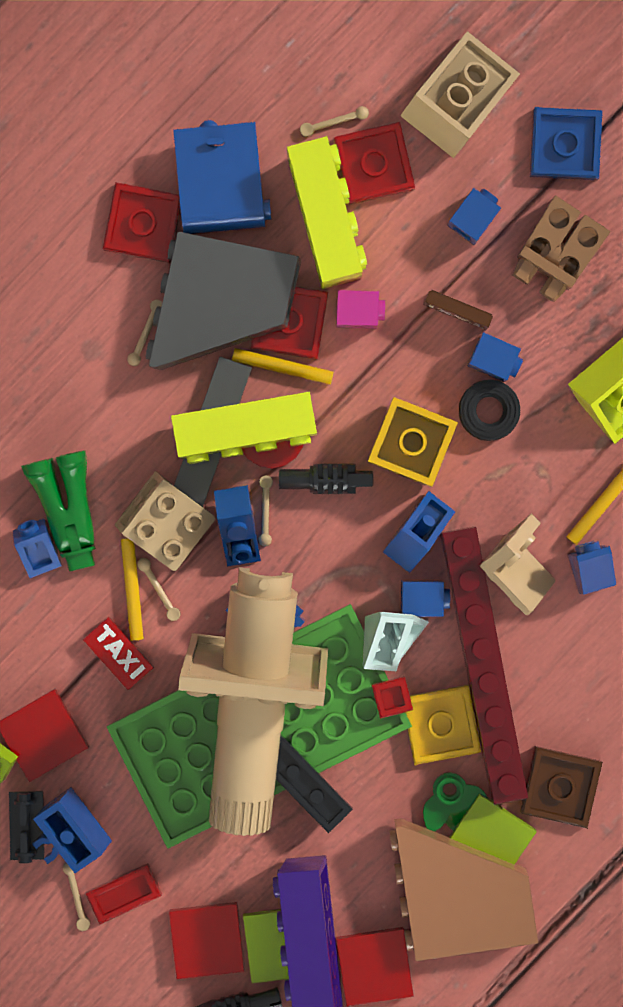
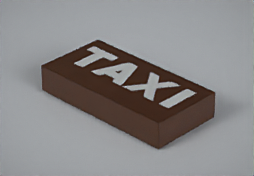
M434 290L428 292L423 304L484 330L489 328L493 318L491 313Z

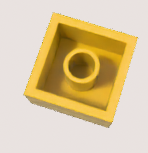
M393 397L367 462L426 486L433 487L458 422Z

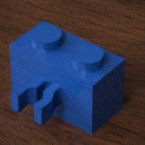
M72 787L47 803L33 819L44 833L35 839L32 843L33 846L37 849L42 844L49 845L52 843L54 846L52 851L44 858L46 863L49 864L60 854L74 873H77L99 858L112 842L111 838Z

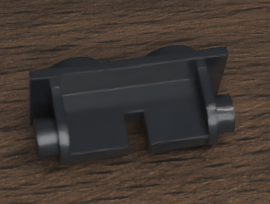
M43 791L9 792L10 860H18L19 863H32V860H44L45 858L44 844L40 845L37 849L32 844L36 838L44 834L33 820L44 807Z

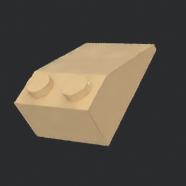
M467 31L416 93L400 116L454 158L520 73Z

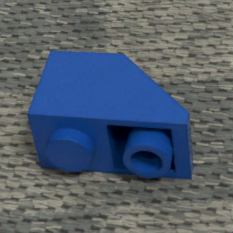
M248 485L214 491L217 521L227 567L261 561Z
M594 540L574 546L576 552L568 554V558L580 594L584 595L616 585L610 546L600 545L599 541L594 542Z

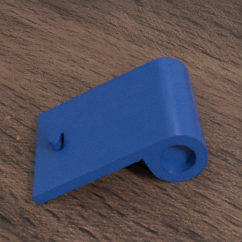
M255 122L173 130L183 233L198 234L265 227V220H272L270 199L263 200ZM221 144H224V145H222V146H212V147L208 146V145H221Z

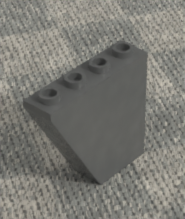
M178 232L176 240H171L168 249V260H172L169 273H164L160 292L164 293L162 307L157 306L153 318V326L157 327L154 340L150 339L146 350V359L150 360V367L163 370L287 328L302 262L299 256Z

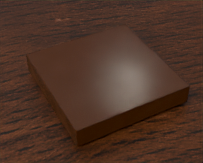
M535 746L526 783L528 798L522 801L521 814L588 829L603 762Z

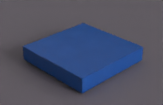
M534 107L530 177L598 180L603 110Z

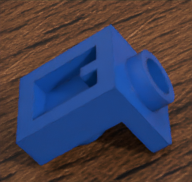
M45 519L38 521L28 520L13 530L14 545L29 578L62 566L60 557L48 533Z

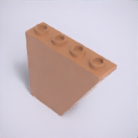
M402 818L394 819L396 830L389 831L392 851L399 850L401 863L394 864L397 885L404 884L406 894L404 897H399L402 918L409 917L411 927L410 930H404L407 951L414 950L416 961L538 944L529 876L525 867L517 864L514 865Z

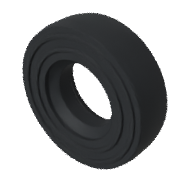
M482 380L473 384L465 391L459 403V418L463 427L470 435L484 441L504 438L514 430L520 418V402L516 393L507 384L498 380ZM485 397L496 398L503 408L501 418L492 424L482 422L476 413L477 404Z

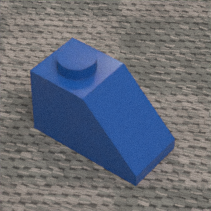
M428 491L383 550V553L410 573L430 550L455 511Z

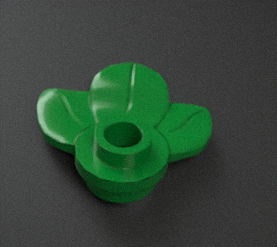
M452 772L443 773L437 777L433 784L434 795L424 805L423 816L425 826L429 830L436 831L446 823L454 831L477 796L481 794L487 799L488 797L480 787L466 784L460 775ZM448 783L456 786V792L452 795H447L443 791L444 786Z

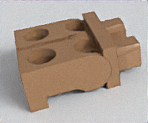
M556 195L549 203L523 249L517 256L520 260L513 273L515 278L527 285L537 271L547 276L548 279L539 293L552 302H555L566 289L569 290L573 287L578 277L611 232L587 215H584L566 243H563L562 241L581 212Z

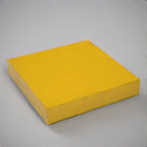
M469 685L410 695L413 710L405 713L412 725L407 730L414 765L481 753Z

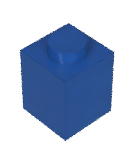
M473 188L447 226L475 245L499 213L501 207L496 204L498 199L485 189H481L479 192Z
M483 332L467 366L502 382H506L509 376L515 378L521 367L523 359L518 357L521 348Z
M401 581V614H411L418 617H444V609H450V589H444L443 581Z

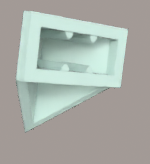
M377 612L365 616L363 668L396 672L400 660L429 622L411 614Z

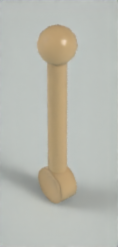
M360 106L355 112L317 124L304 123L300 127V132L304 137H310L314 131L356 118L366 119L369 111L366 107Z
M154 300L150 304L152 310L134 352L129 354L127 358L131 366H137L141 361L139 355L153 326L155 310L157 306L162 307V301Z
M267 475L261 477L259 481L260 486L263 488L262 534L259 536L258 541L264 547L269 546L272 541L269 535V488L273 485V480Z
M146 558L140 559L137 563L138 569L144 571L168 610V619L171 621L178 620L181 615L180 610L172 606L150 569V561Z
M65 863L63 865V872L68 875L79 918L76 926L80 931H86L90 926V919L84 914L74 872Z

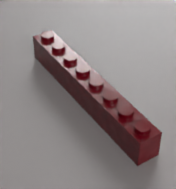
M472 526L441 532V542L490 797L494 805L528 798L490 595L485 571L480 567L483 559L477 528Z

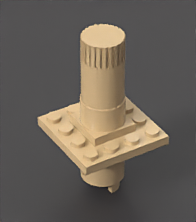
M239 567L238 583L230 587L225 637L192 633L180 673L178 690L187 691L188 695L195 697H204L208 694L219 696L217 713L218 731L208 820L210 825L214 826L213 828L228 834L242 836L258 835L265 833L271 827L280 735L283 730L287 702L295 703V706L303 709H313L316 705L324 706L328 648L292 644L298 593L292 589L293 573L282 572L281 576H263L251 573L250 568Z

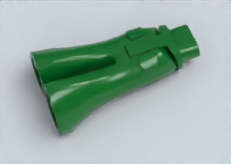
M86 450L56 457L66 490L68 508H65L53 458L22 465L24 475L36 491L44 508L50 531L60 551L61 558H66L68 570L74 571L94 566L92 550H95L96 546L94 545V529L87 497Z

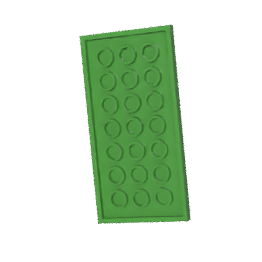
M351 604L293 632L292 644L328 648L324 706L316 705L313 709H303L295 706V703L287 702L283 730L281 732L287 741L319 773L412 727L406 713L381 719L379 717L371 684L389 679L383 670L363 668L364 629ZM177 690L107 725V729L167 849L212 827L208 819L218 731L217 713L219 696H216V694L195 697L188 695L187 691ZM277 780L275 781L274 795L286 790Z

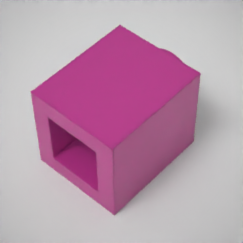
M338 290L336 327L377 329L378 320L385 321V300H379V291Z

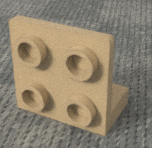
M155 471L115 523V526L128 539L171 570L176 571L214 522L215 516Z
M532 513L508 532L480 565L489 579L495 582L510 598L511 602L520 608L525 615H529L555 583V579L526 549L536 539L533 532L541 524Z

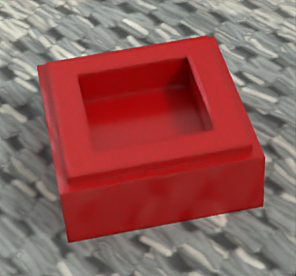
M405 676L371 684L380 719L413 710Z

